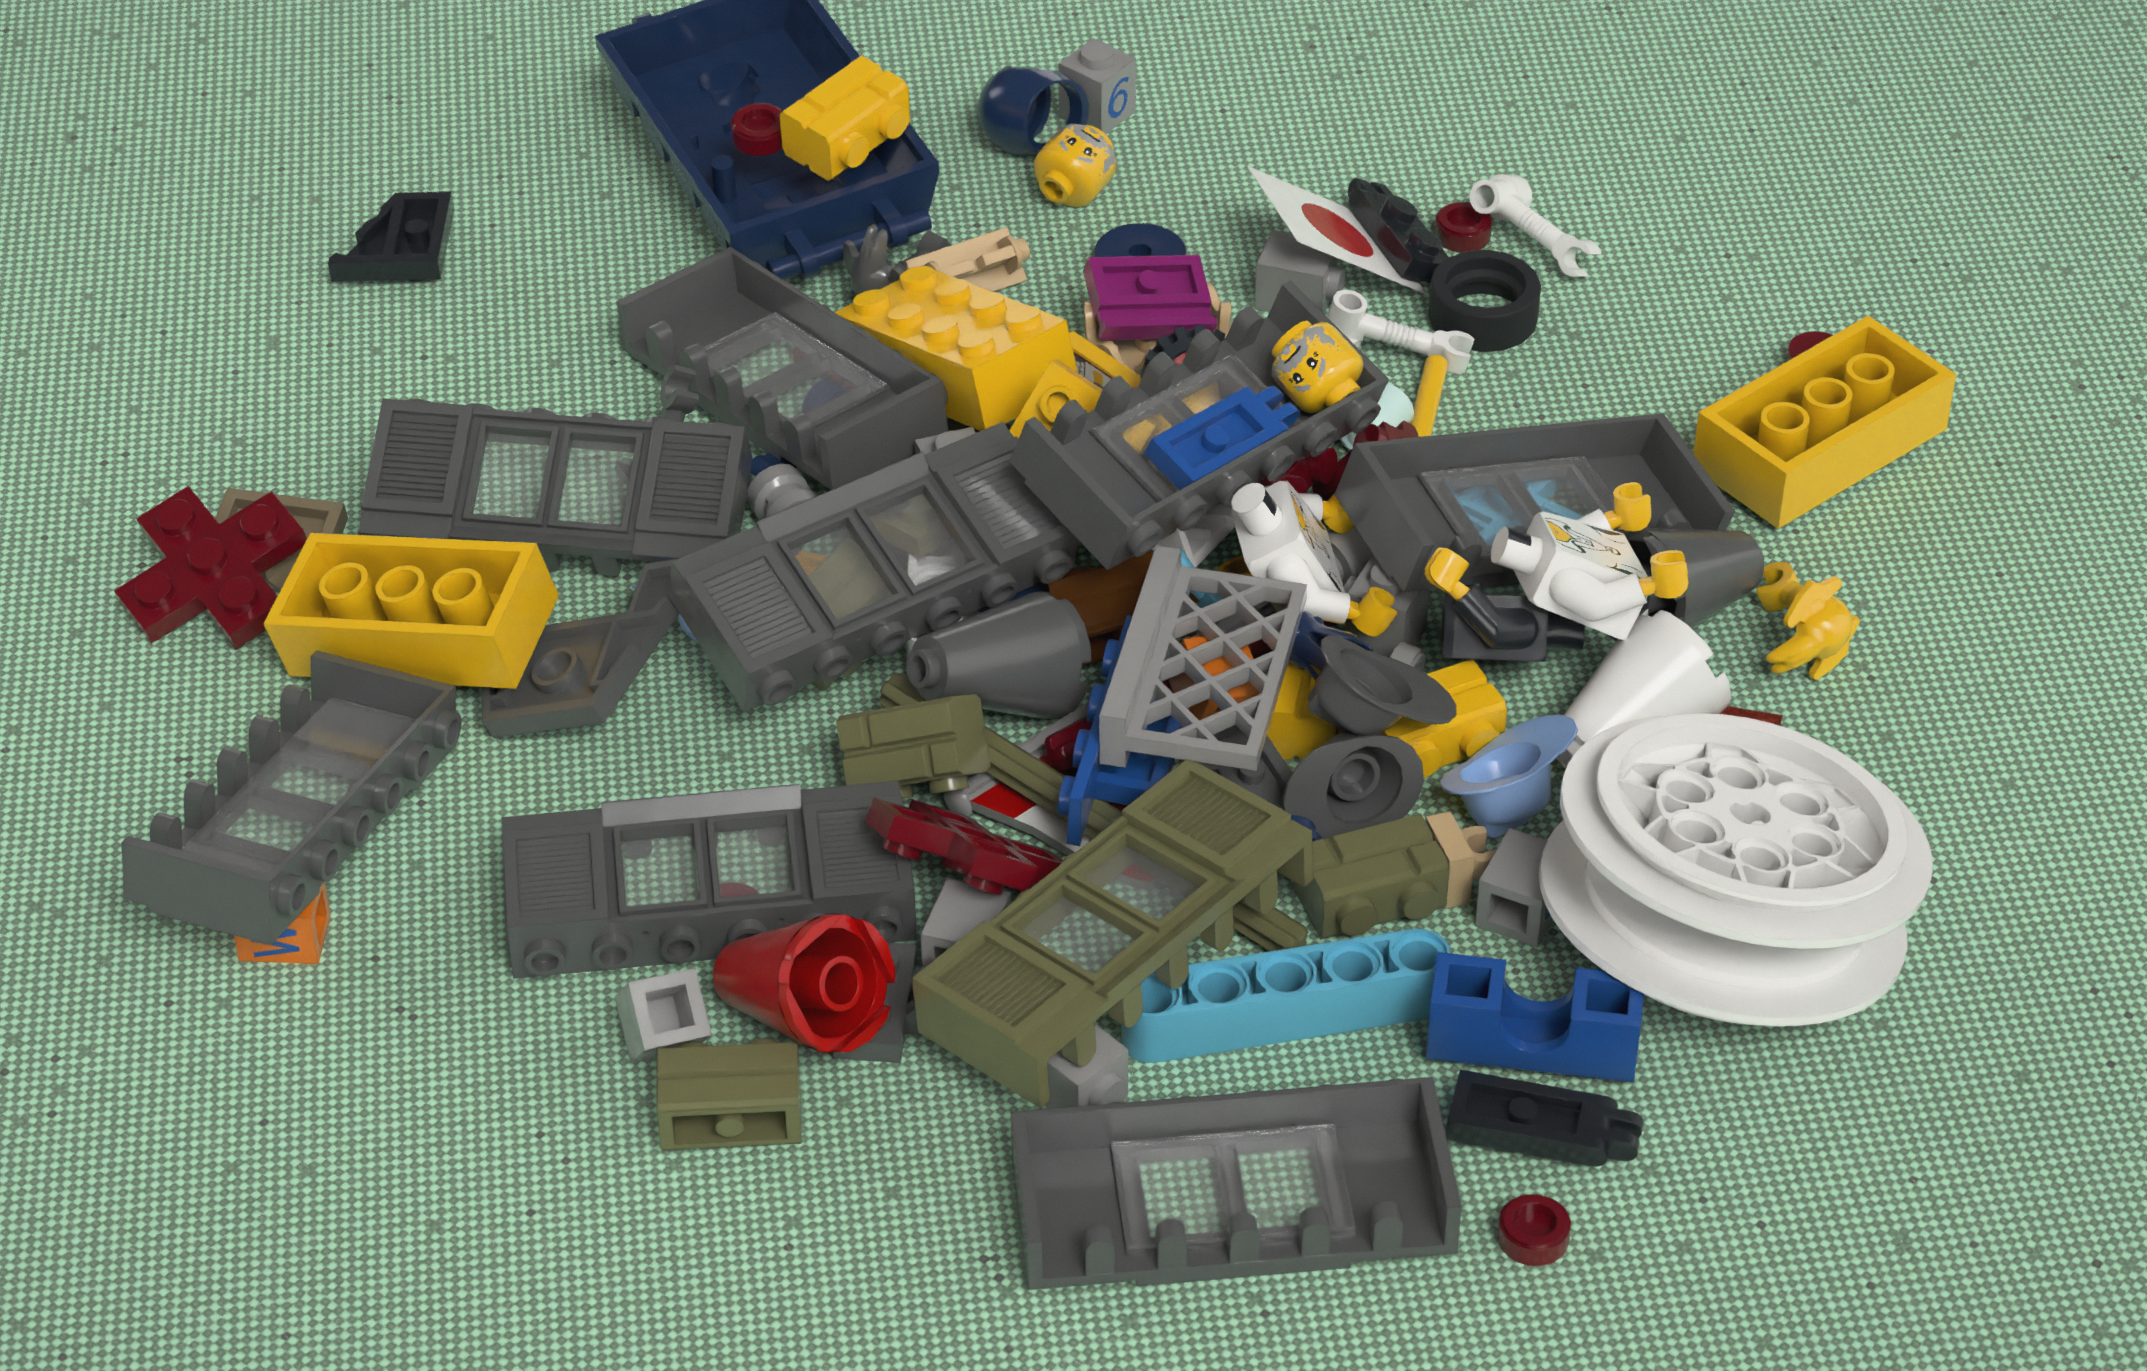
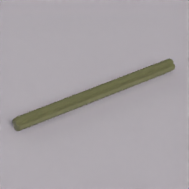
M895 673L889 681L884 682L880 689L882 694L879 702L884 708L928 701L919 695L909 678L902 673ZM985 726L982 732L987 737L991 767L987 773L1068 823V816L1058 814L1059 795L1065 775ZM1094 799L1084 834L1091 839L1095 838L1105 830L1113 819L1122 816V811L1106 801ZM1146 856L1134 864V866L1185 898L1199 888V886ZM1245 897L1233 906L1234 929L1268 951L1306 945L1307 928L1277 908L1273 907L1269 913L1262 914L1245 903Z

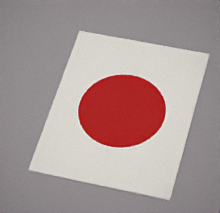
M1247 166L1297 242L1427 295L1418 280L1404 278L1398 273L1350 208Z

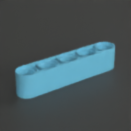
M1409 929L1188 964V976L1185 982L1177 989H1172L1157 980L1155 972H1153L1141 982L1143 1012L1140 1019L1130 1028L1121 1024V1044L1128 1048V1055L1133 1059L1145 1063H1158L1425 1020L1429 1018L1437 952L1450 953V947L1446 940L1436 932L1426 929Z

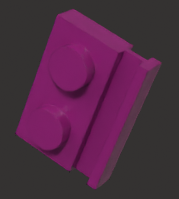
M1200 255L1088 257L1083 274L1094 318L1099 321L1100 330L1098 334L1100 341L1159 339L1164 334L1166 337L1173 334L1176 328L1184 326L1185 330L1194 329L1195 325H1203L1205 329H1209L1214 333L1218 323L1216 317L1211 315L1210 305L1212 301Z

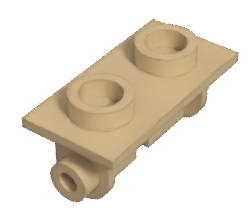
M1005 227L906 260L904 263L907 270L917 266H929L936 271L958 279H964L968 283L996 292L1027 281L1022 264L1024 260L1030 258V250L1024 238L1015 239L1010 235L1008 228Z

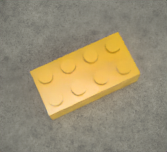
M929 266L910 268L900 275L899 280L881 289L862 292L854 297L853 303L835 312L855 326L861 327L869 335L888 347L899 351L904 357L929 373L935 374L942 380L947 392L946 416L979 431L1001 422L1006 424L1017 418L1051 361L1059 360L1078 373L1066 319L1044 312L1038 307L1029 306L1010 299L1001 293L992 292L973 285L964 279H958L936 271Z
M1868 315L1699 411L1693 454L1717 486L1779 529L1947 430L1956 373Z
M310 533L264 622V626L289 676L311 677V655L317 650L450 685L517 689L558 600L559 594L537 543Z

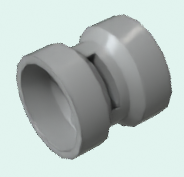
M777 464L761 471L751 481L747 490V502L760 520L817 496L809 490L806 480L798 469L789 464Z

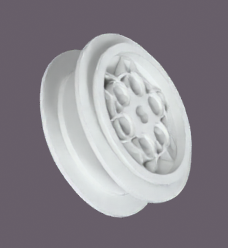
M1712 713L1677 714L1629 721L1597 734L1575 752L1566 767L1561 783L1559 799L1563 821L1547 839L1540 860L1539 882L1544 903L1554 922L1568 940L1598 967L1631 988L1644 993L1645 996L1667 1006L1704 1018L1746 1025L1802 1026L1841 1019L1874 1004L1894 985L1902 970L1907 952L1905 922L1919 909L1927 895L1933 873V858L1926 835L1913 813L1886 785L1857 762L1827 744L1789 728L1747 717Z

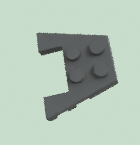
M677 559L644 564L631 604L626 613L546 625L517 689L482 687V722L493 738L604 723L680 614L669 598L672 561Z

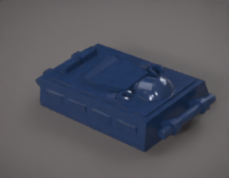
M702 0L653 17L650 13H645L633 17L632 24L595 35L596 47L611 74L614 88L633 116L640 118L643 131L664 162L669 161L672 166L673 175L695 208H701L706 224L723 249L732 247L752 261L758 262L763 268L782 280L795 276L804 280L819 275L821 267L844 260L843 243L847 240H851L860 253L866 231L872 224L877 226L878 232L882 229L887 232V247L889 249L908 243L910 236L932 228L929 209L939 176V162L910 123H908L907 128L898 138H888L871 150L864 162L858 167H848L830 181L811 171L808 164L803 166L786 156L783 149L770 155L753 156L739 151L733 144L731 119L739 109L750 104L767 103L777 106L784 111L860 57L819 0Z

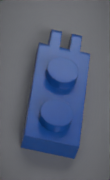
M1275 385L1257 394L1247 386L1151 438L1145 456L1178 490H1181L1290 429L1289 426L1298 419L1300 411L1292 402H1288L1273 411L1284 397V394Z

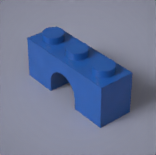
M1437 952L1430 1002L1426 1059L1634 1082L1644 993L1631 988L1604 970L1576 967L1574 985L1569 993L1556 1000L1535 1001L1516 994L1508 986L1505 979V959Z

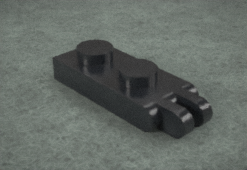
M1354 178L1348 186V204L1351 211L1402 277L1431 283L1434 270L1444 260L1449 258L1442 249L1443 242L1441 239L1428 231L1417 217L1418 210L1413 204L1399 196L1393 195L1385 184L1369 183L1367 180Z
M1460 1070L1447 1120L1446 1138L1451 1141L1599 1167L1607 1162V1158L1632 1161L1637 1157L1640 1145L1638 1138L1642 1135L1644 1120L1636 1112L1618 1109L1617 1102L1608 1096Z

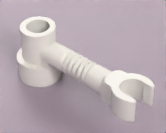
M1499 174L1491 177L1489 180H1480L1473 185L1470 191V203L1477 212L1490 214L1495 219L1509 220L1552 252V256L1558 260L1561 270L1566 275L1571 277H1588V273L1577 266L1575 255L1579 249L1588 255H1600L1601 251L1598 245L1591 240L1577 239L1572 235L1564 233L1530 208L1532 191L1530 185L1523 177L1513 174Z
M1352 290L1336 292L1329 312L1324 314L1358 349L1363 338L1366 337L1382 341L1383 343L1387 342L1394 346L1398 345L1400 348L1404 347V349L1427 355V357L1434 354L1441 355L1448 361L1447 371L1456 374L1465 373L1471 357L1469 353L1474 338L1469 334L1461 331L1445 332L1442 330L1432 333L1418 328L1414 329V327H1408V325L1403 326L1402 323L1398 324L1397 322L1387 321L1385 318L1365 313L1368 306L1366 299L1358 292Z

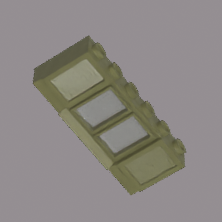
M1183 761L1124 808L1122 816L1113 819L1105 830L1080 850L1069 854L1061 862L1060 866L1031 889L1020 893L1011 905L988 923L985 921L981 922L912 977L918 1033L1041 1109L1050 1101L1047 1061L1062 1049V1055L1080 1067L1086 1066L1093 1059L1096 1052L1094 1021L1109 1010L1110 1018L1127 1028L1134 1026L1143 1012L1141 982L1155 972L1157 980L1172 989L1179 988L1185 982L1189 972L1187 944L1200 934L1201 941L1217 951L1226 949L1234 935L1233 906L1245 897V903L1262 914L1269 913L1278 899L1277 872L1303 887H1306L1313 881L1312 830L1292 820L1291 814L1198 762Z

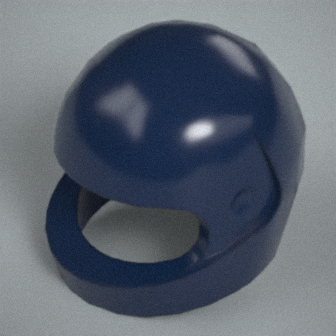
M1005 66L989 78L980 93L977 105L979 122L997 148L1012 155L1037 156L1046 144L1038 143L1034 138L1042 132L1048 120L1051 107L1050 85L1059 83L1068 95L1070 113L1066 125L1087 124L1089 104L1082 87L1058 71L1040 70L1033 67Z

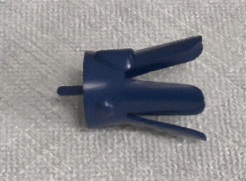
M1303 611L1288 662L1301 670H1307L1316 681L1319 675L1311 665L1319 670H1322L1325 665L1326 659L1321 651V641L1328 635L1340 636L1371 652L1374 650L1368 644L1357 640V635L1325 626L1320 617Z

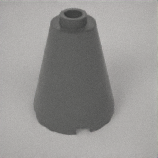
M1644 528L1641 531L1634 532L1617 531L1626 536L1648 577L1652 576L1650 559L1654 554L1668 550H1679L1684 553L1688 571V587L1686 591L1677 598H1660L1655 596V594L1649 595L1647 603L1643 605L1641 611L1648 609V616L1651 617L1659 610L1669 612L1686 623L1692 630L1755 589L1763 577V553L1756 541L1743 531Z
M1051 592L1030 593L918 638L907 659V675L919 695L926 700L977 694L981 698V705L984 710L1044 720L1062 718L1076 710L1085 697L1088 683L1079 684L1082 663H1091V646L1085 624L1074 605L1067 599H1056L1051 596Z

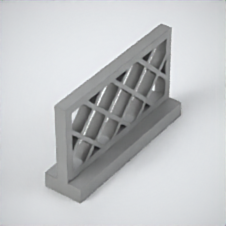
M1156 545L1099 715L1100 764L1126 768L1130 752L1257 771L1306 603L1307 584L1181 566V549ZM1190 591L1218 594L1222 600L1200 609L1189 598ZM1264 601L1288 605L1286 609L1265 618L1253 607ZM1237 614L1247 624L1242 628L1225 634L1215 622ZM1199 630L1209 640V642L1187 651L1176 639ZM1262 639L1273 650L1270 653L1250 660L1240 648ZM1224 655L1235 667L1212 677L1201 665ZM1185 672L1196 683L1173 694L1162 681ZM1250 682L1261 693L1241 703H1237L1227 691ZM1210 698L1222 710L1202 720H1198L1187 708ZM1170 715L1183 727L1172 733L1146 730L1147 725ZM1237 725L1248 737L1247 745L1218 741L1213 735Z

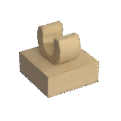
M1451 811L1426 816L1425 822L1432 832L1433 841H1437L1448 860L1449 881L1447 906H1445V909L1468 904L1471 898L1472 880L1480 879L1496 851L1479 853L1486 849L1487 830L1484 826H1470L1461 830Z

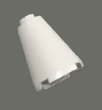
M1648 609L1642 610L1625 640L1617 639L1564 714L1574 719L1578 731L1575 740L1557 757V760L1566 769L1575 752L1585 742L1609 728L1629 721L1688 713L1720 714L1731 700V690L1725 672H1722L1715 678L1705 662L1714 654L1696 632L1671 613L1659 610L1651 617L1648 616Z

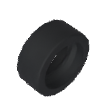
M1475 250L1464 251L1451 256L1434 270L1430 283L1428 315L1432 328L1435 332L1438 330L1445 332L1461 331L1469 334L1474 338L1471 348L1473 351H1502L1522 344L1535 332L1539 317L1541 284L1536 271L1524 260L1505 252ZM1489 294L1502 297L1512 303L1500 307L1485 308L1472 306L1457 299L1466 295Z

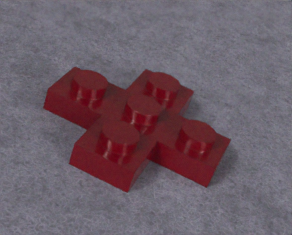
M187 486L136 518L143 534L163 557V560L120 586L114 592L121 606L151 644L205 610L232 646L238 649L266 631L264 622L277 598L276 593L260 574L303 548L307 537L303 528L272 491L219 524L192 489Z
M874 797L865 820L867 825L884 837L882 847L916 860L920 859L923 850L943 857L941 864L951 870L965 874V883L992 894L1002 895L1005 886L1022 892L1031 889L1060 866L1063 861L1050 850L991 833L969 816L913 799L908 808Z

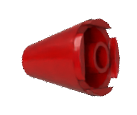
M829 913L729 943L722 949L715 961L713 982L718 996L724 1003L799 1043L820 1052H852L871 1041L887 1020L891 1006L884 1005L887 983L895 984V965L888 943L873 924L846 914Z

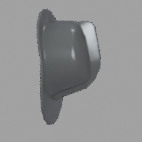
M1328 635L1321 641V651L1326 659V663L1316 679L1313 690L1308 696L1307 705L1311 713L1340 730L1351 731L1360 736L1379 735L1403 717L1430 724L1449 723L1457 715L1456 703L1450 693L1435 679L1421 670L1399 660L1365 650L1340 636Z
M1351 731L1336 734L1324 742L1321 747L1314 749L1297 764L1286 783L1282 799L1283 810L1291 815L1302 816L1311 820L1316 826V832L1321 835L1322 839L1401 819L1408 814L1419 799L1424 782L1422 761L1414 748L1398 737L1385 735L1360 736Z

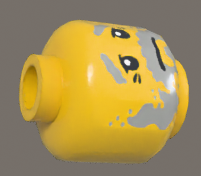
M1069 124L1061 127L1034 159V174L1041 192L1050 201L1069 207L1080 208L1090 204L1116 173L1117 160L1114 154V147L1108 136L1094 126Z
M1307 320L1302 321L1287 331L1272 349V355L1275 357L1272 364V377L1274 381L1306 413L1320 412L1361 389L1356 383L1363 371L1361 355L1333 325L1327 322L1312 325Z

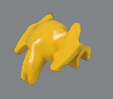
M1787 562L1770 563L1764 566L1763 572L1768 585L1757 587L1756 593L1765 611H1778L1789 606L1783 623L1789 628H1793L1796 625V634L1771 651L1766 656V661L1773 664L1771 672L1781 674L1802 666L1815 658V662L1808 674L1811 679L1818 680L1831 671L1847 655L1849 641L1855 633L1860 619L1852 615L1848 607L1840 599L1833 596L1842 586V581L1838 577L1832 576L1819 583L1807 580L1804 585H1801L1790 564Z

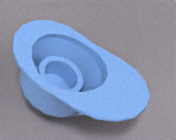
M1546 715L1527 720L1509 728L1489 742L1468 761L1447 772L1440 780L1443 791L1451 794H1460L1469 815L1477 822L1478 826L1486 828L1488 838H1498L1504 835L1509 828L1515 829L1525 824L1536 813L1544 809L1550 801V763L1562 754L1575 740L1578 731L1573 718L1565 715Z

